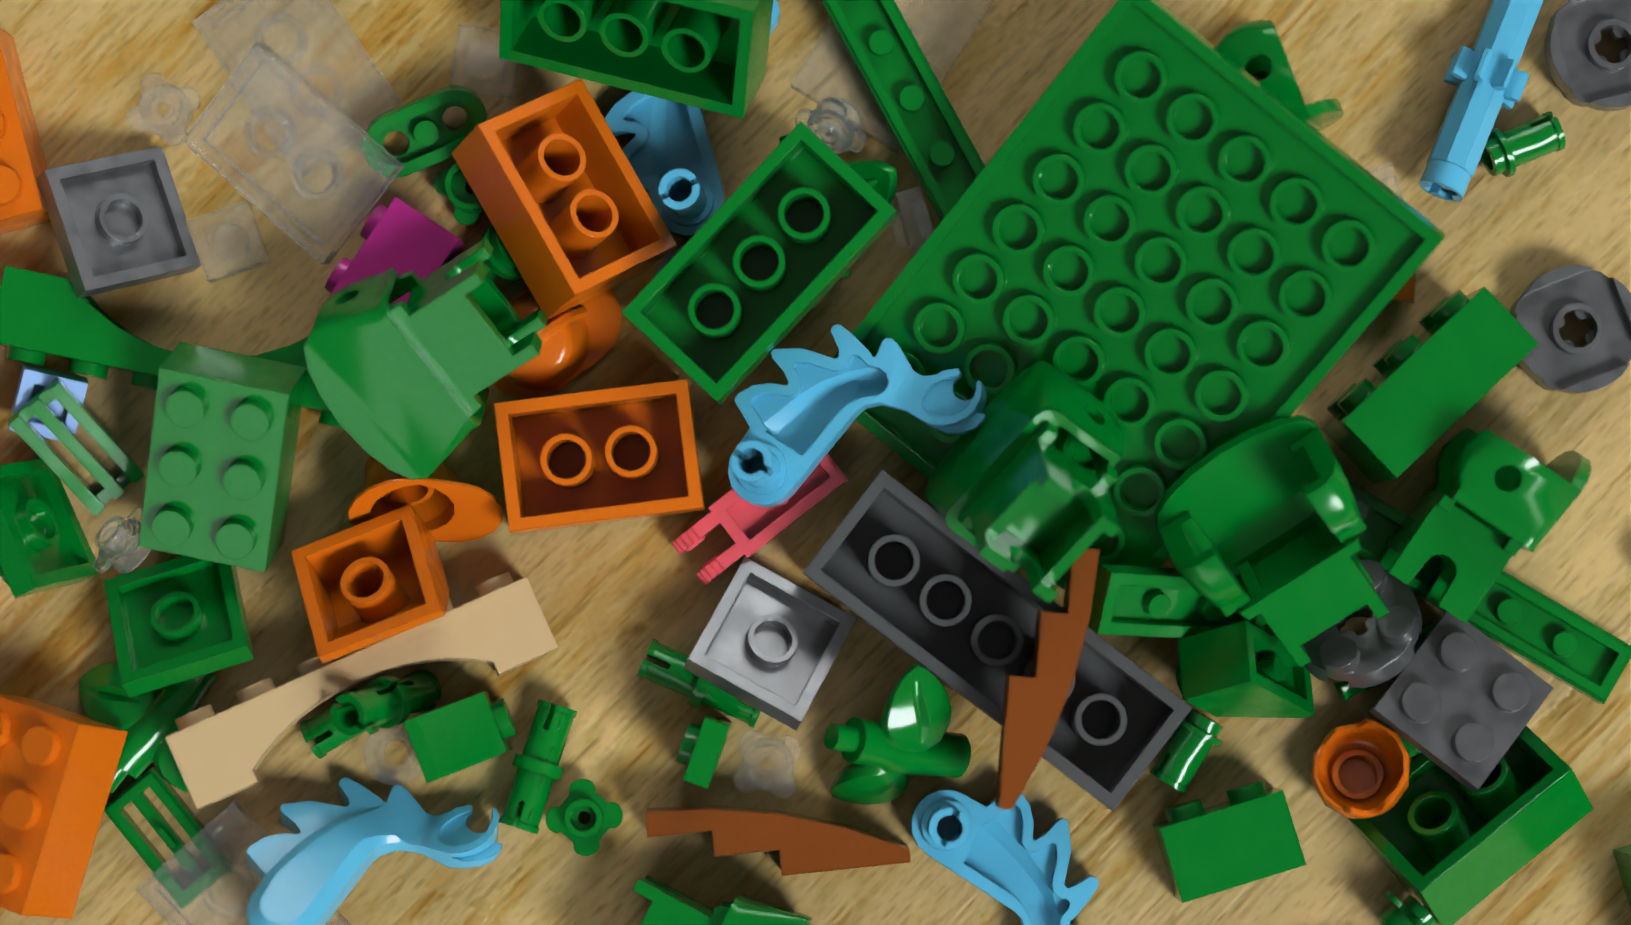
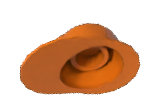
M526 288L508 301L522 319L540 308L529 288ZM611 288L548 319L546 327L537 332L542 340L540 354L493 384L501 392L519 399L545 397L558 391L599 362L612 349L621 329V307L613 289Z
M372 456L368 457L365 465L364 491L358 494L348 507L349 522L355 526L411 504L435 541L462 543L481 539L496 531L503 521V506L494 495L478 486L457 482L454 474L443 462L428 478L411 480L390 471Z

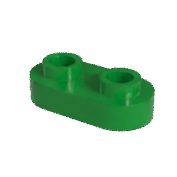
M450 85L388 110L375 117L366 130L364 146L367 159L378 172L386 176L404 177L453 157L452 152L478 124L487 121L485 106L480 97L472 90L463 86ZM458 106L465 110L467 118L462 125L451 127L444 123L442 116L449 107ZM393 131L404 133L409 140L406 148L398 152L389 150L384 144V139L389 133Z

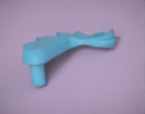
M348 777L340 779L338 783L339 798L345 806L315 801L282 804L280 806V821L293 834L280 833L263 837L250 845L246 852L247 865L261 880L247 904V925H325L371 864L378 857L395 851L423 854L449 868L481 867L493 862L502 850V844L497 843L498 811L496 808L492 809L491 823L487 831L475 833L467 827V823L472 821L473 807L471 805L456 807L447 813L433 815L426 813L410 792L402 785H394L391 788L387 802H384L379 796Z

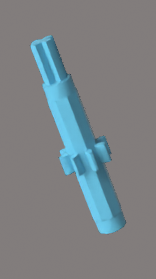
M1492 0L1473 48L1461 46L1458 54L1454 53L1444 82L1457 86L1419 182L1420 187L1427 193L1447 201L1459 202L1463 200L1501 106L1511 110L1515 102H1519L1530 74L1516 68L1544 0Z

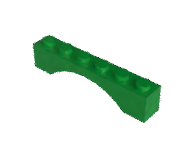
M5 266L0 286V345L8 347L6 359L42 367L45 365L47 355L70 360L68 372L105 380L107 379L109 368L133 373L131 385L157 390L159 368L172 351L154 346L128 332L103 311L91 296L77 298L70 279ZM308 337L292 345L253 355V357L307 367L304 345ZM307 370L302 408L320 411L318 423L344 429L320 397Z

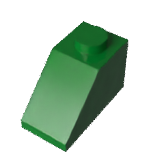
M1244 620L1178 639L1180 663L1176 667V681L1184 701L1215 717L1306 718L1315 715L1310 672L1304 666L1302 668L1298 666L1278 638Z
M490 690L403 722L426 783L512 750L508 737L517 734L516 726L506 701L502 698L494 702Z

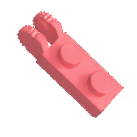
M827 453L795 494L783 504L770 508L757 507L739 497L732 488L708 507L711 511L671 544L680 555L685 551L690 552L705 540V536L719 524L723 526L735 544L721 555H715L701 566V571L696 576L706 586L744 555L747 558L751 557L848 479Z

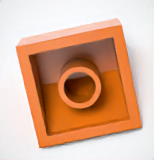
M411 504L291 551L318 658L322 663L367 647L446 614L450 589L436 541Z

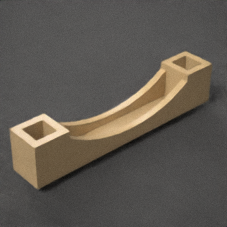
M509 572L501 574L475 586L474 590L478 598L454 609L449 598L445 616L361 648L358 652L338 661L334 659L322 663L318 656L295 666L299 678L277 688L272 678L246 687L235 693L239 701L238 705L216 715L210 704L177 718L175 723L179 731L166 736L165 739L196 809H203L261 783L256 770L279 739L315 707L361 681L402 667L443 661H471L493 664L499 676L555 651L558 648L557 643L527 577L513 582Z

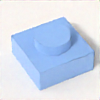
M23 363L10 417L57 377L83 404L88 387L87 377ZM55 398L47 406L75 435L78 422ZM36 415L29 420L44 438L60 441ZM8 423L9 430L15 431Z

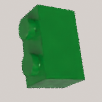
M1258 780L1226 790L1227 802L1204 808L1202 800L1196 799L1164 810L1167 820L1152 825L1176 899L1185 903L1306 865L1283 790L1275 787L1265 789L1263 781Z

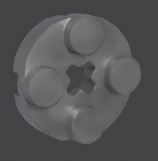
M1568 0L1550 18L1545 38V59L1552 79L1563 91L1565 98L1573 105L1579 107L1587 106L1599 111H1617L1631 107V0ZM1609 30L1613 39L1624 40L1626 49L1617 54V63H1610L1605 56L1597 54L1595 44L1601 41L1600 31Z
M1563 266L1533 280L1521 296L1512 304L1510 314L1539 343L1519 362V365L1541 388L1549 391L1579 394L1607 386L1623 375L1631 359V293L1615 278H1608L1603 273L1590 270L1592 268L1586 266ZM1568 312H1572L1576 321L1587 319L1590 324L1591 330L1582 335L1584 343L1582 347H1575L1571 340L1563 341L1560 336L1559 329L1565 325L1563 316Z
M1363 559L1361 561L1373 580L1371 584L1383 599L1389 613L1378 619L1367 604L1304 643L1303 646L1311 659V662L1304 667L1317 679L1329 683L1328 677L1336 681H1348L1350 688L1371 687L1395 677L1409 665L1415 655L1413 646L1418 640L1419 633H1422L1423 624L1415 595L1408 585L1385 571L1383 566L1374 560ZM1351 618H1369L1365 622L1367 631L1364 634L1357 636L1351 629L1340 632L1345 622Z

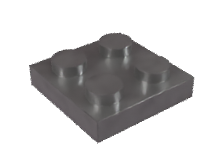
M162 146L45 169L36 177L77 298L191 273L202 265Z
M744 557L683 668L788 727L797 730L857 618Z
M1444 611L1415 649V655L1409 665L1394 677L1369 713L1397 732L1404 740L1473 792L1481 787L1550 694L1553 687L1469 622L1465 624L1447 611Z

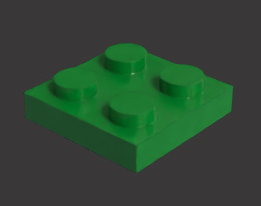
M41 458L0 465V577L10 586L14 598L81 583L101 573L62 482Z
M182 556L104 580L121 685L129 698L254 660L236 566Z

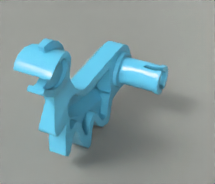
M773 0L770 35L777 27L780 17V7L777 0ZM631 91L613 105L604 119L615 138L634 137L623 148L624 154L646 192L650 193L652 202L668 230L677 237L690 240L726 201L703 109Z
M840 324L833 325L831 333L838 347L839 357L832 358L803 348L773 349L771 352L772 359L785 373L788 384L764 383L752 385L736 395L734 401L750 429L735 447L729 459L728 476L731 487L739 497L757 507L770 508L783 504L795 494L854 420L868 408L886 406L911 414L928 426L947 434H965L976 430L986 418V415L982 414L987 401L986 388L978 380L973 398L960 400L954 394V385L963 376L958 368L943 370L936 375L922 376L913 370L901 347L893 339L885 338L879 347L876 357H873L871 352L852 333Z
M937 789L925 794L914 807L911 815V833L916 844L928 856L1013 910L1019 916L1021 925H1075L1071 924L1070 921L1079 914L1099 886L1097 877L1090 874L1072 885H1064L1072 849L1068 820L1062 817L1056 819L1043 834L1033 839L1034 820L1030 804L1022 793L1012 810L999 809L995 806V799L987 805H983L953 789Z

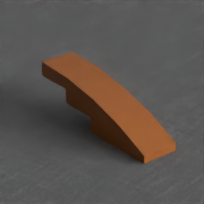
M1087 549L1066 571L1063 613L1043 611L1036 613L1031 677L1005 675L995 806L999 809L1012 810L1048 746L1072 687L1091 615L1099 549Z
M708 805L647 808L645 811L647 838L712 831L715 857L779 850L782 876L911 862L910 850L906 844L847 824L780 810Z

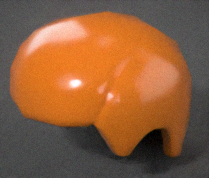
M1364 718L1355 723L1335 726L1324 736L1322 743L1318 745L1312 756L1311 780L1324 805L1347 818L1366 819L1382 815L1395 806L1409 786L1410 757L1397 732L1375 719Z

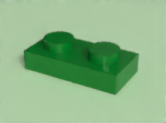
M708 714L704 718L702 726L693 723L688 725L676 762L687 766L683 778L684 781L708 789L732 722Z

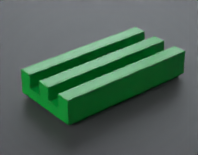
M58 377L8 418L9 425L95 516L105 509V504L112 498L116 500L125 492L124 488L132 481L136 483L145 476L139 464ZM56 398L122 469L117 475L113 477L47 406ZM36 415L102 485L99 490L95 492L29 422L32 417Z
M156 767L148 770L105 806L104 812L181 908L186 907L199 894L207 890L215 881L236 866L174 788L160 777ZM150 787L213 865L209 870L203 867L146 796L145 790ZM134 803L195 881L187 887L124 809L128 804Z

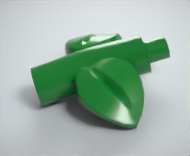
M118 662L98 665L81 677L78 682L79 694L87 716L90 719L128 731L110 790L111 793L118 788L128 774L137 779L153 761L162 779L182 791L189 792L165 737L179 731L175 723L177 718L198 709L210 689L219 679L215 673H208L130 698L121 685Z
M915 663L898 680L886 701L880 723L853 717L845 725H828L824 733L826 748L841 751L844 760L850 762L839 771L832 782V797L853 804H881L899 797L906 790L910 775L958 778L965 773L971 759L970 742L962 733L945 732L951 722L950 701L944 687L925 666Z

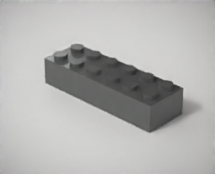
M884 470L880 471L803 572L806 577L919 664L925 666L932 674L1000 726L1002 723L1005 675L1029 677L1032 675L1036 613L1039 611L1063 613V608L1052 601L1049 604L1033 593L1029 582L1018 573H1012L1008 569L1003 572L980 556L975 546L947 526L946 520L940 513ZM1087 628L1072 687L1042 758L1114 812L1192 707L1095 632Z

